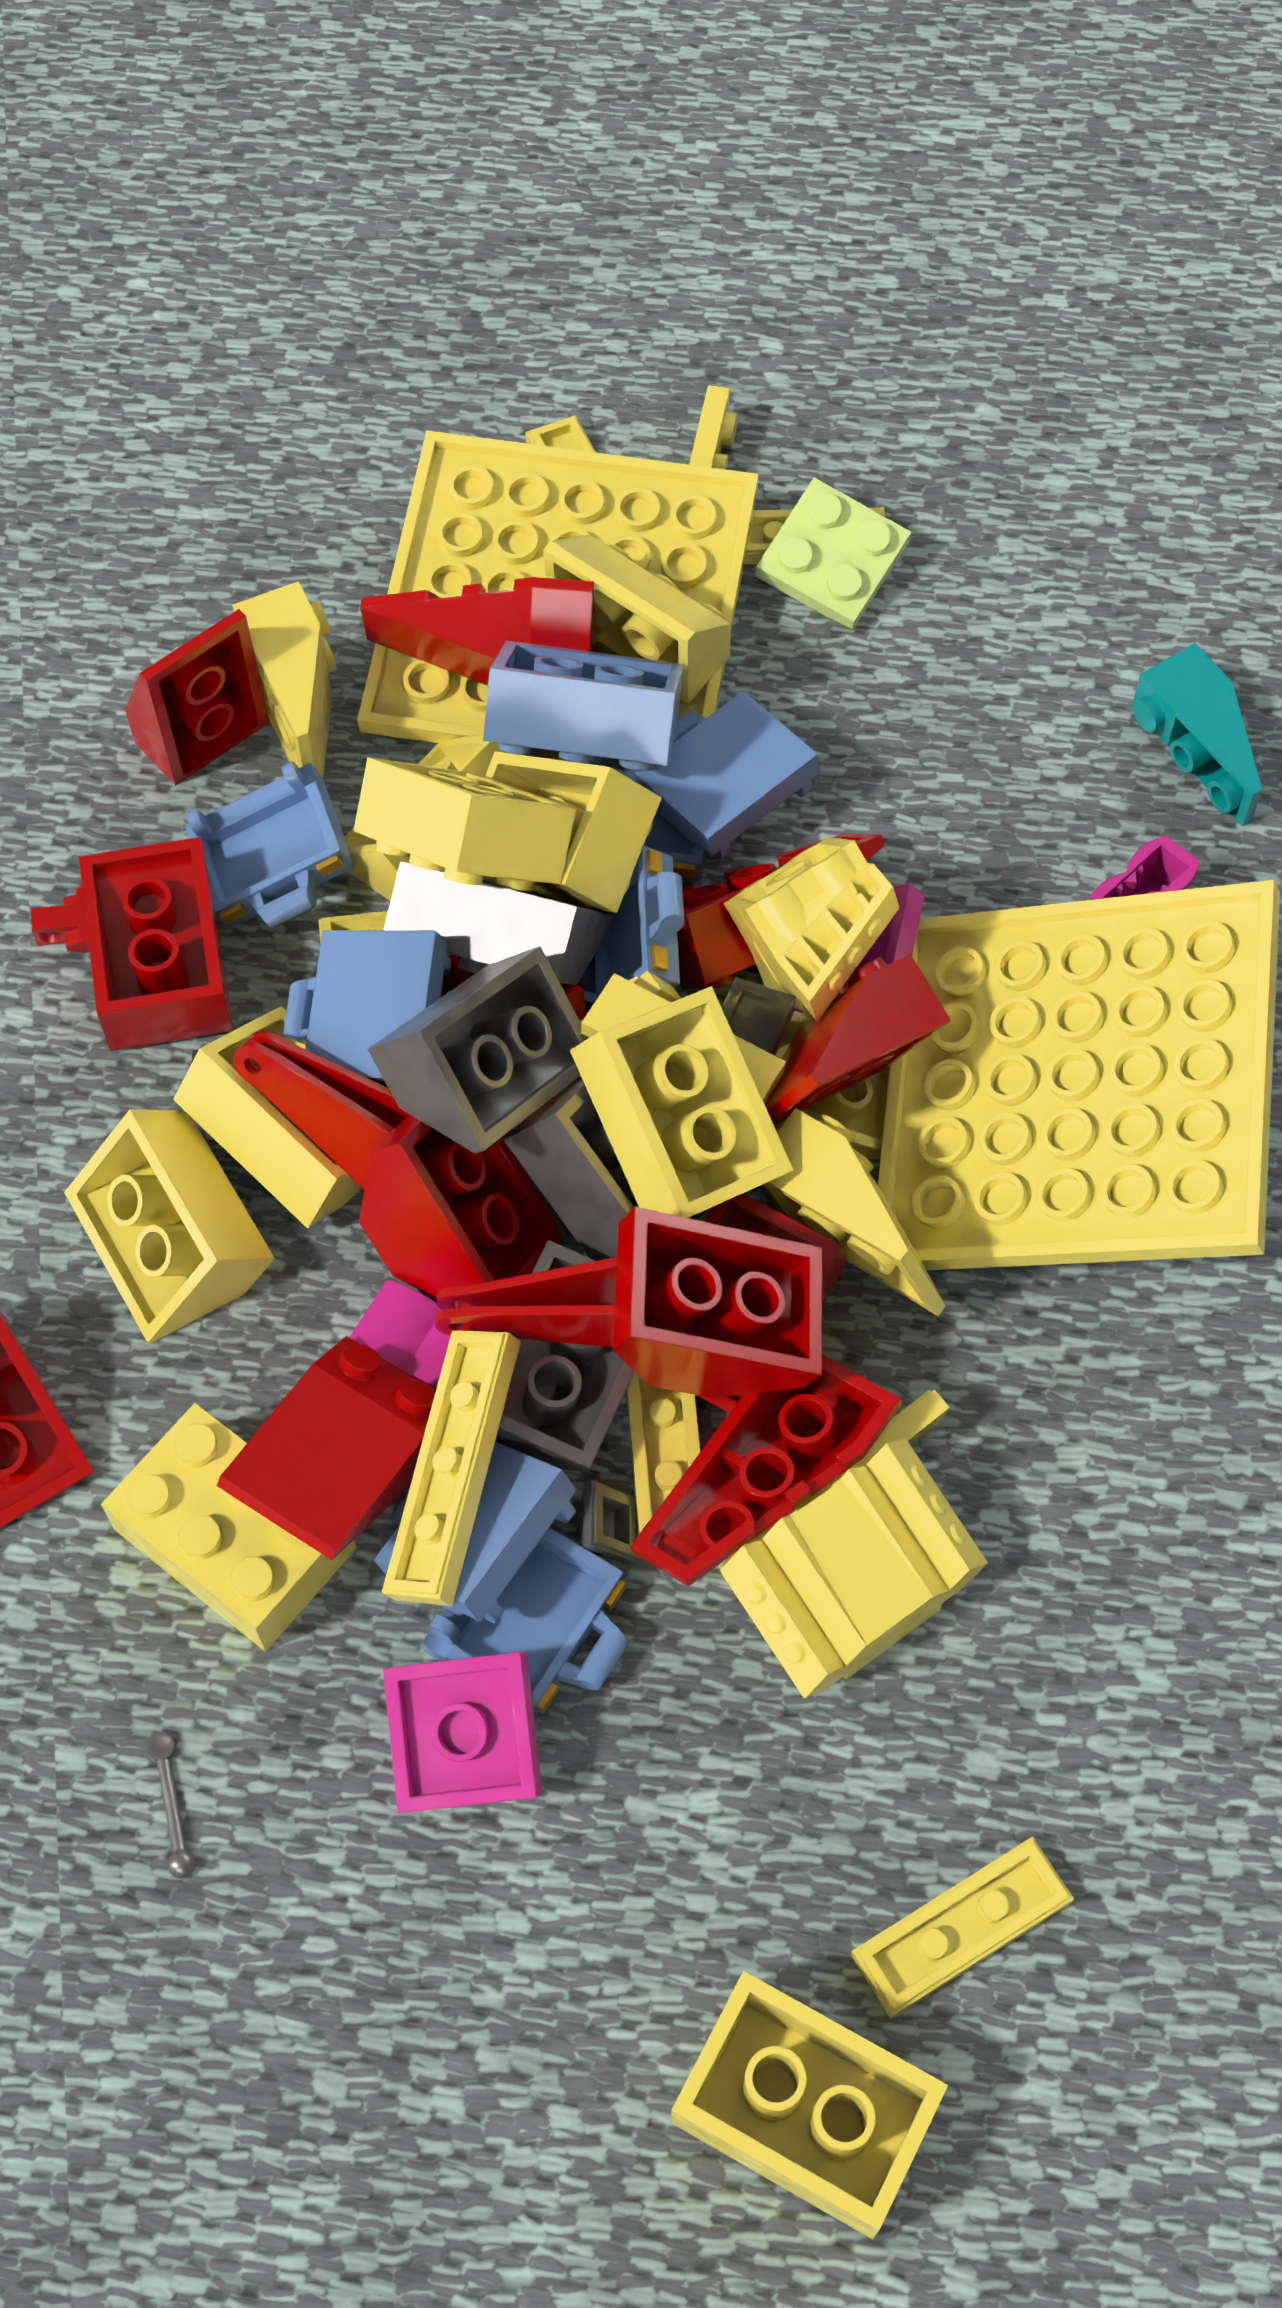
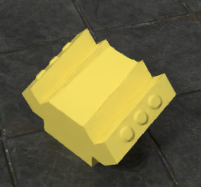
M827 837L798 854L779 869L751 884L724 903L751 950L763 983L781 1006L785 1003L791 1010L794 1006H797L807 1018L812 1015L816 1021L823 1015L900 908L891 883L874 863H867L855 841Z
M903 1438L886 1443L866 1465L849 1469L838 1481L832 1484L830 1489L799 1511L797 1509L790 1515L781 1517L761 1540L743 1545L720 1572L805 1699L826 1690L842 1677L848 1679L940 1611L942 1603L964 1588L988 1562L907 1439Z

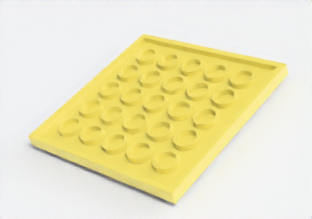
M426 430L387 594L427 590L440 598L461 596L463 585L480 583L486 589V593L513 590L514 579L546 578L543 549L550 541L590 534L607 546L616 545L630 556L635 564L651 574L666 576L678 587L681 593L700 605L705 603L715 607L723 614L727 622L731 623L732 631L758 490V474ZM375 643L357 719L359 731L361 733L432 743H442L453 738L484 734L488 686ZM598 647L597 653L609 654L605 650ZM726 661L689 704L680 699L678 718L688 710L695 711L705 718L717 710ZM535 748V751L531 754H518L568 761L560 758L559 751Z
M1274 880L921 918L919 920L912 957L951 1021L890 1065L878 1187L887 1199L926 1270L1264 1255L1280 891Z

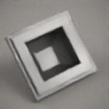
M594 1480L584 1482L576 1526V1534L583 1547L621 1562H636V1554L630 1548L636 1539L635 1497Z

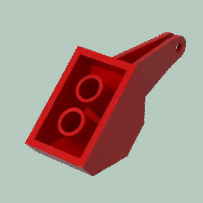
M269 1031L255 1033L235 1051L233 1062L238 1074L268 1098L364 1189L359 1223L393 1277L437 1299V1293L443 1288L478 1284L531 1274L547 1241L550 1240L559 1244L564 1239V1236L517 1158L505 1143L503 1136L486 1150L473 1153L400 1109L389 1088L303 1049Z
M634 1207L618 1222L617 1257L484 1283L443 1288L437 1293V1306L442 1311L436 1314L435 1328L444 1334L451 1335L452 1330L507 1332L518 1339L613 1347V1351L648 1386L716 1398L799 1389L822 1375V1247L649 1209Z

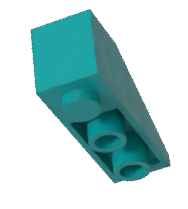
M1194 643L1140 674L1132 708L1139 725L1149 733L1155 732L1170 748L1175 764L1186 773L1192 772L1203 783L1215 808L1222 813L1229 812L1241 826H1244L1252 821L1262 792V786L1233 682Z

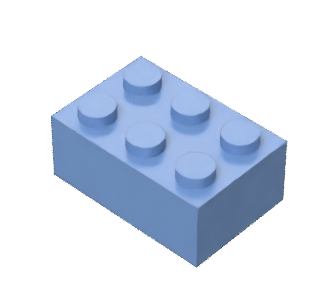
M506 640L490 667L483 741L499 743L498 748L500 750L513 754H531L535 751V748L559 751L560 758L572 762H592L595 760V756L620 759L619 764L622 767L638 771L653 770L656 768V764L667 766L676 736L684 664Z

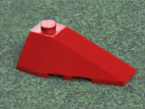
M530 577L514 579L513 590L486 593V589L480 583L463 585L462 595L440 598L430 591L421 590L362 597L360 610L367 640L487 686L489 683L490 667L506 640L589 652L598 651L594 581Z
M844 833L832 837L854 840L866 861L870 860L884 847L882 834ZM821 841L779 854L777 856L779 868L798 854ZM765 863L746 868L739 866L724 871L728 884L714 883L694 888L691 882L682 884L684 925L677 931L680 982L698 984L699 990L711 986L713 989H718L734 981L733 973L756 964L751 950L724 903L751 884L777 870L775 864Z
M823 1354L822 1375L805 1387L742 1395L631 1544L632 1552L689 1587L737 1552L743 1545L749 1543L779 1521L781 1517L786 1516L862 1460L902 1406L901 1398Z

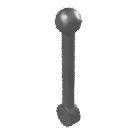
M164 1732L157 1733L148 1740L147 1752L157 1762L172 1847V1855L168 1860V1870L173 1877L187 1878L195 1870L196 1859L186 1849L171 1758L176 1751V1744L169 1734Z

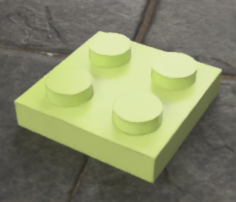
M813 478L757 564L755 576L824 616L853 629L908 545L911 531L820 480Z

